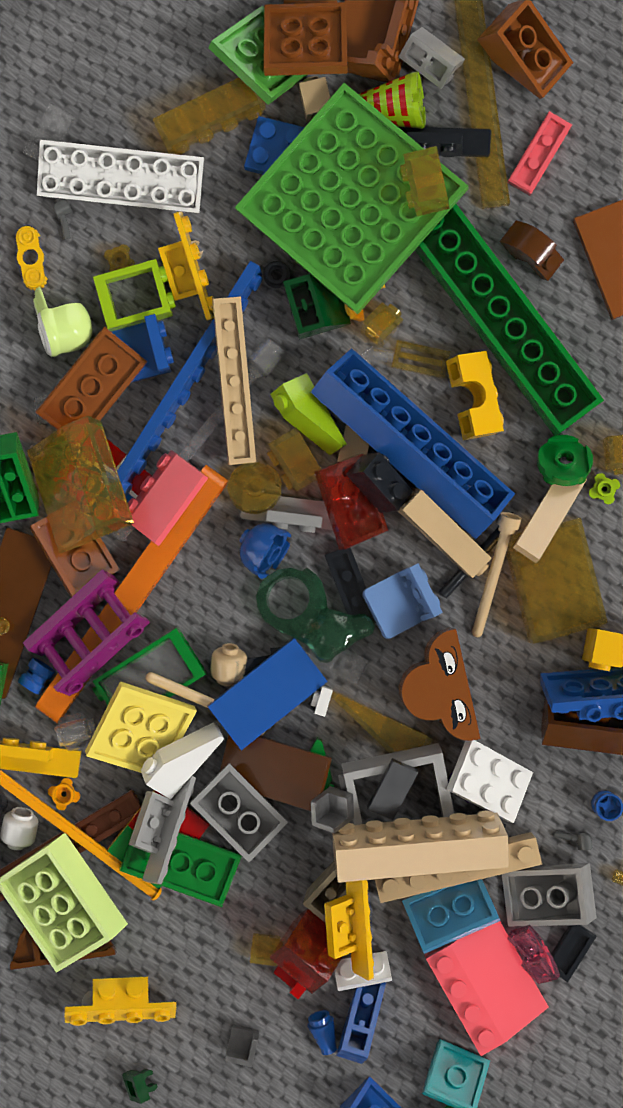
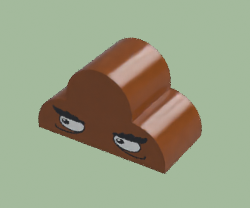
M455 628L440 630L430 638L426 645L425 661L413 664L403 673L399 682L401 701L414 716L420 719H439L443 727L458 739L466 741L481 739L457 631Z

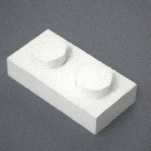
M387 951L372 953L374 978L369 981L352 971L351 958L333 961L338 991L392 981Z

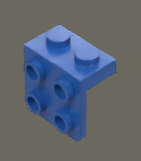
M155 314L145 316L144 323L112 331L114 335L147 361L132 382L172 372L170 364L174 363L170 347L165 348L163 337L167 336L163 320L158 321Z

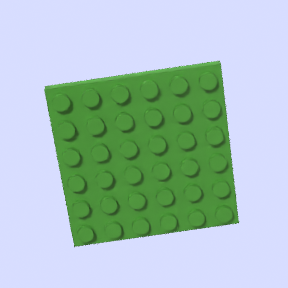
M343 83L236 205L235 209L358 315L469 188L465 182L347 84Z

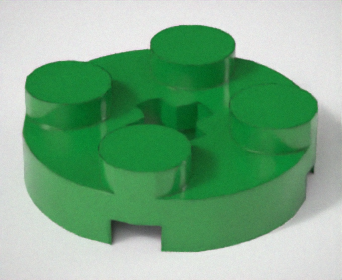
M556 435L549 438L547 443L540 447L537 456V467L543 475V480L550 485L573 486L583 484L593 465V454L587 445L584 447L578 442V438L570 435ZM561 457H566L567 461H572V463H561Z

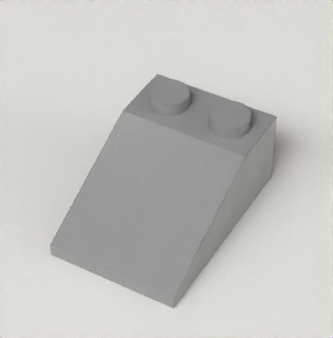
M590 863L532 867L502 874L508 927L587 925L597 918Z

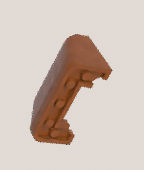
M345 0L348 73L381 82L397 79L403 62L398 56L409 39L419 0Z

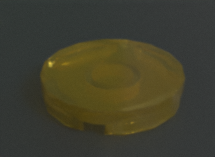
M254 462L245 463L237 467L231 474L227 489L230 501L237 509L249 514H260L276 506L281 498L282 483L279 474L272 466Z

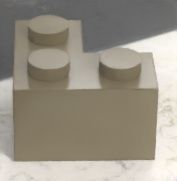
M335 861L311 884L306 891L303 905L325 923L324 903L347 895L346 882H338Z

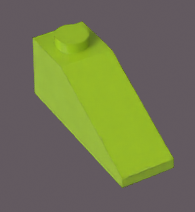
M307 373L280 385L270 395L275 407L286 421L329 455L334 454L347 445L326 406L311 393L314 385Z

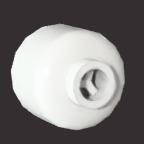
M15 807L3 817L0 838L12 850H22L25 847H29L35 842L39 820L32 810L25 807Z

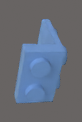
M418 563L363 591V597L385 639H390L422 621L443 613L440 608V601L432 592L428 584L427 575Z

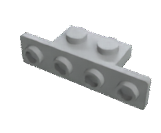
M244 492L240 517L245 520L270 522L274 526L288 530V525L299 526V531L315 533L316 528L347 532L351 506Z
M194 776L189 778L172 799L153 791H146L129 845L150 853L142 879L147 883L162 884L168 872V863L172 851L177 844V836L180 826L185 819L189 798L194 791L196 780Z

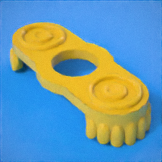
M24 226L16 233L17 261L21 266L25 286L35 291L38 287L44 288L48 280L43 267L44 253L40 248L38 238L40 234L33 227ZM27 250H35L38 254V260L32 265H28L23 261V255Z

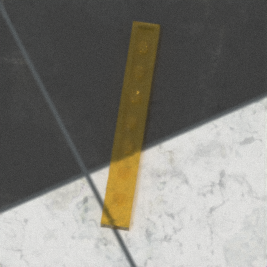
M454 0L461 56L465 58L463 72L471 128L490 129L492 133L490 156L475 157L482 209L509 206L510 198L491 60L477 40L486 30L483 1Z

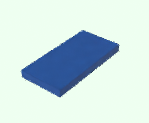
M292 638L207 705V707L239 749L243 750L328 681L296 639Z

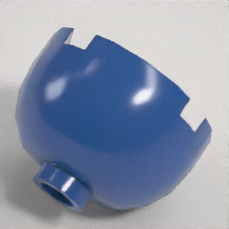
M261 523L254 526L251 530H245L240 538V559L243 565L261 579L268 577L269 574L266 571L269 570L272 564V568L276 569L290 547V543L286 539L291 537V534L285 529L274 526L272 523Z

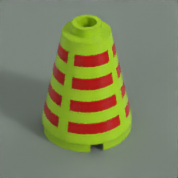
M418 71L411 72L359 94L397 127L425 128L424 93Z

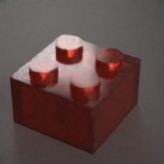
M308 908L295 918L269 957L311 994L328 982L342 957L333 959L328 956L326 923Z

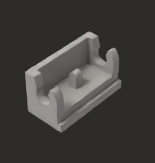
M423 27L410 35L398 56L440 89L455 76L453 73L465 60V58Z

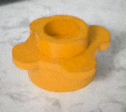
M64 778L57 786L53 785L48 789V795L52 797L58 810H65L67 805L80 800V793L75 791L72 786L73 781L70 778ZM63 791L67 793L65 797L62 796Z

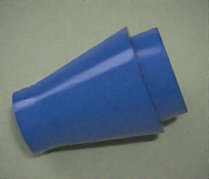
M326 1010L311 1014L308 1017L309 1023L307 1027L320 1047L321 1053L323 1055H330L336 1052L337 1045L333 1016Z

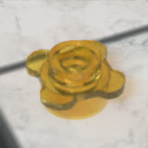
M121 244L119 247L105 251L104 258L109 262L110 272L135 265L134 260L130 258V248L127 245ZM117 258H122V261L118 262Z

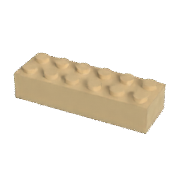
M481 811L474 815L454 813L450 817L440 818L430 815L417 820L398 818L394 822L373 820L361 825L348 823L336 833H332L338 882L509 867L508 835L498 812Z

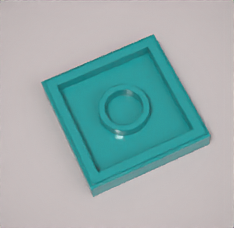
M440 1039L436 1044L422 1094L453 1108H477L490 1060Z

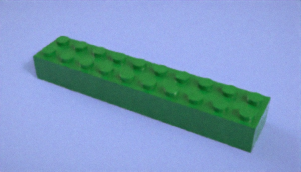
M455 204L415 251L552 434L556 436L603 402L604 399L459 206Z

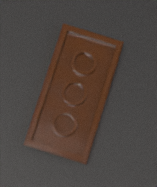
M228 736L220 771L230 763L261 796L311 811V801L324 791L332 758L260 736L243 750H240L233 739Z

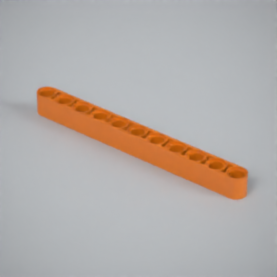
M205 465L201 470L208 477L207 481L159 546L152 541L149 543L114 594L130 615L134 612L137 613L227 485L229 480L208 465ZM107 603L98 617L111 634L122 622ZM92 627L89 628L82 638L83 643L90 652L102 643V640ZM74 650L65 664L71 671L82 659ZM58 673L37 702L35 708L58 723L89 679L83 684L81 690L68 696L54 689V686L62 679Z

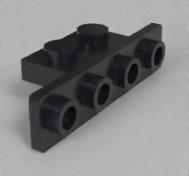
M398 127L432 156H490L492 134L490 129L438 127L419 129Z

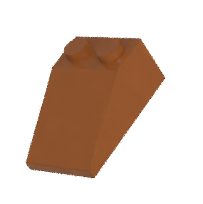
M518 0L508 4L477 39L495 64L539 99L545 97L574 63L531 0Z

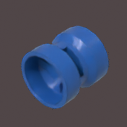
M33 657L28 664L29 669L26 673L21 674L18 682L31 692L41 695L45 689L46 680L51 679L56 671Z
M608 790L597 792L591 800L592 810L605 821H614L623 812L621 799Z

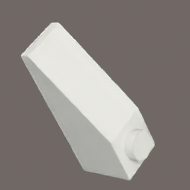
M213 722L158 749L152 757L144 762L141 768L145 784L167 798L172 799L224 740L218 725Z

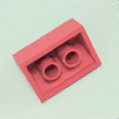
M172 450L168 454L165 453L161 456L156 465L158 469L152 477L148 476L140 486L142 490L136 499L132 498L124 508L126 513L123 517L126 521L158 546L208 479L199 469Z

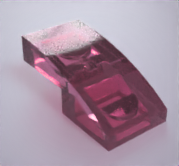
M531 925L511 930L507 939L525 957L521 966L538 984L558 979L560 973L547 946Z

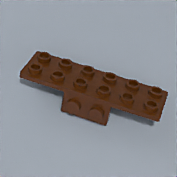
M11 528L6 529L0 546V662L9 663L2 699L8 696L24 649L23 642L27 639L52 567L35 536Z

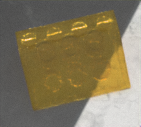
M85 416L62 426L27 450L59 553L134 524L101 421Z
M581 518L560 524L537 563L513 548L521 533L511 535L506 557L529 643H539L608 623Z

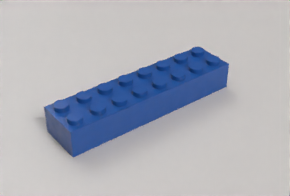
M352 348L324 373L312 389L311 393L322 404L327 406L342 422L346 423L377 452L385 455L389 459L390 464L418 489L427 494L473 538L477 539L492 524L515 495L512 490Z

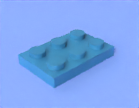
M482 879L417 894L402 901L424 954L500 921Z

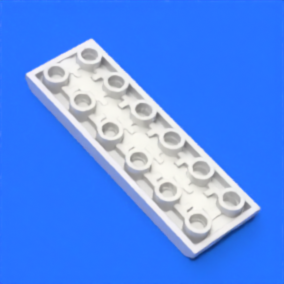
M40 140L37 196L199 213L204 157Z

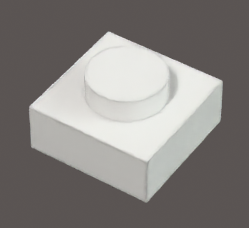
M322 686L321 691L317 690L314 692L311 706L315 707L314 714L325 717L333 691L332 688Z

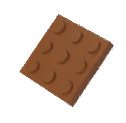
M346 2L264 5V76L348 74Z

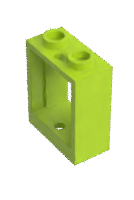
M156 259L93 277L107 329L111 332L144 323L145 316L155 314L158 320L173 316L171 309L176 307L172 292H166L164 285L165 282H168L164 266L159 267ZM153 271L162 307L118 319L108 284Z

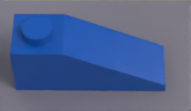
M386 982L355 988L336 1056L360 1064L366 1061L369 1056Z

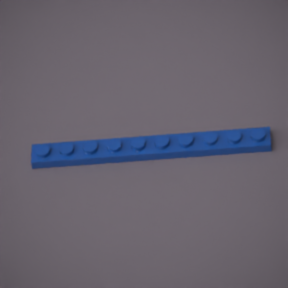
M252 261L248 263L227 298L241 296L242 313L248 305L247 298L252 290L256 291L263 280L260 266ZM214 319L105 489L104 493L119 502L121 498H125L132 489L131 482L136 474L140 475L147 465L146 458L151 451L154 452L160 445L162 440L161 434L165 428L169 429L176 419L175 412L179 406H183L188 401L191 394L189 390L194 382L198 383L205 373L204 366L209 359L212 360L217 355Z

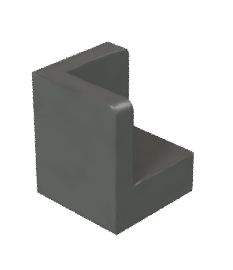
M330 786L311 801L312 826L336 833L354 819L353 794Z
M233 1025L225 1061L252 1067L259 1039V1031Z

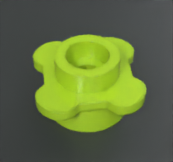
M599 473L594 477L595 483L589 490V496L592 499L603 500L607 505L612 504L615 500L614 494L620 488V482L617 479L611 480L606 478L603 473ZM603 486H605V487L607 488L606 491H603V490H602V487H603Z

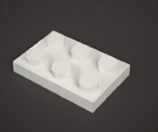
M475 740L465 741L446 790L486 811L498 812L501 819L514 823L533 772Z

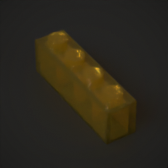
M237 78L153 118V122L167 153L181 155L190 149V145L197 142L200 144L206 143L214 138L213 134L222 130L229 132L235 129L239 122L247 118L249 121L258 118V116L263 114L262 111L266 110L265 102L240 78Z

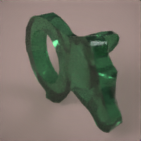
M294 568L278 569L260 583L256 594L257 608L265 622L276 631L304 643L319 662L329 663L336 655L348 649L355 642L370 636L375 628L373 620L365 614L349 615L329 609L322 581L308 568L303 571ZM284 579L299 580L306 585L309 591L307 608L301 615L293 619L279 618L272 613L269 607L268 598L271 589L276 583Z

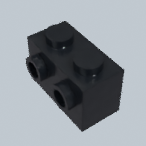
M380 452L361 455L346 473L349 479L380 513L399 511L413 493V490L407 484L406 478L397 473L390 465L389 459Z

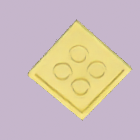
M120 681L85 750L86 756L141 773L144 762L152 757L158 749L184 737L197 710L194 705Z

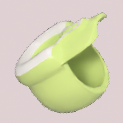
M41 287L36 288L33 303L37 313L39 334L46 353L51 357H56L63 353H70L84 348L89 343L93 332L91 319L86 308L81 303H70L48 309Z

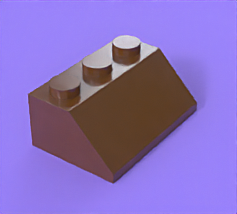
M545 697L541 724L542 745L623 755V720L608 717L601 718L597 722H591L585 719L579 720L576 711L552 713Z

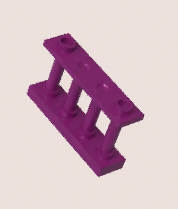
M103 569L23 642L28 651L40 656L44 654L47 656L62 678L54 686V689L68 696L81 690L83 684L129 641L138 637L150 623L147 618L136 612L130 615L114 594V590L121 583L114 575ZM104 599L122 622L111 634L94 612L95 607ZM84 617L102 640V643L92 652L88 650L74 630L75 626ZM64 636L82 659L71 671L54 648L55 644Z

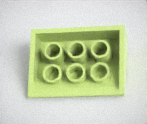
M66 833L57 837L0 877L1 893L56 973L109 942L128 925Z

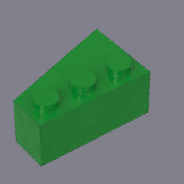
M13 432L0 435V523L39 516V494L18 434Z

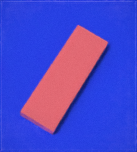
M549 111L507 183L531 196L572 124Z

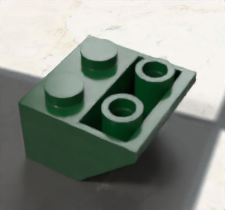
M311 274L283 282L299 340L351 325L350 318L345 310V304Z

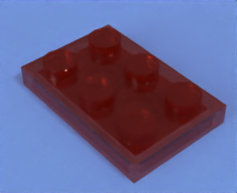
M364 453L354 455L314 471L339 550L347 549L388 531L383 513H380L346 475Z

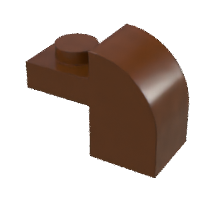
M516 220L499 241L515 259L527 262L537 275L546 281H549L564 261L562 256L556 251L557 245L553 240L534 226Z

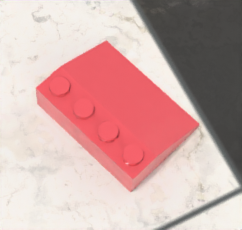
M500 921L424 954L480 1056L507 1042L549 1008Z

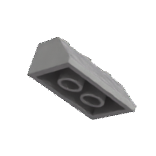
M230 763L190 801V804L248 862L288 823Z

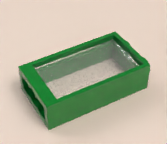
M178 627L92 681L95 685L92 689L96 697L101 702L104 700L107 705L120 681L171 697L174 693L148 683L145 679L146 674L153 672L187 687L206 675L207 671Z

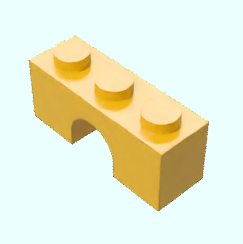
M487 351L461 354L447 360L446 365L451 388L458 386L466 387L470 390L474 399L471 409L457 414L462 439L480 438L504 431V419L499 410L497 401L498 391L493 382L492 364L488 358Z

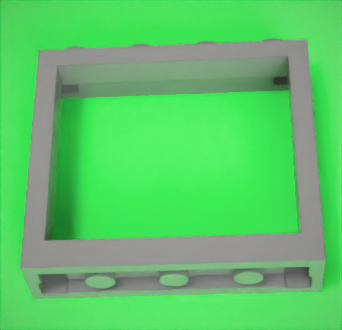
M439 743L341 763L343 774L338 775L341 790H347V792L353 794L354 825H361L363 823L353 780L385 773L392 758L412 767L431 763L442 817H450V815L454 814L450 791L446 790L448 779Z

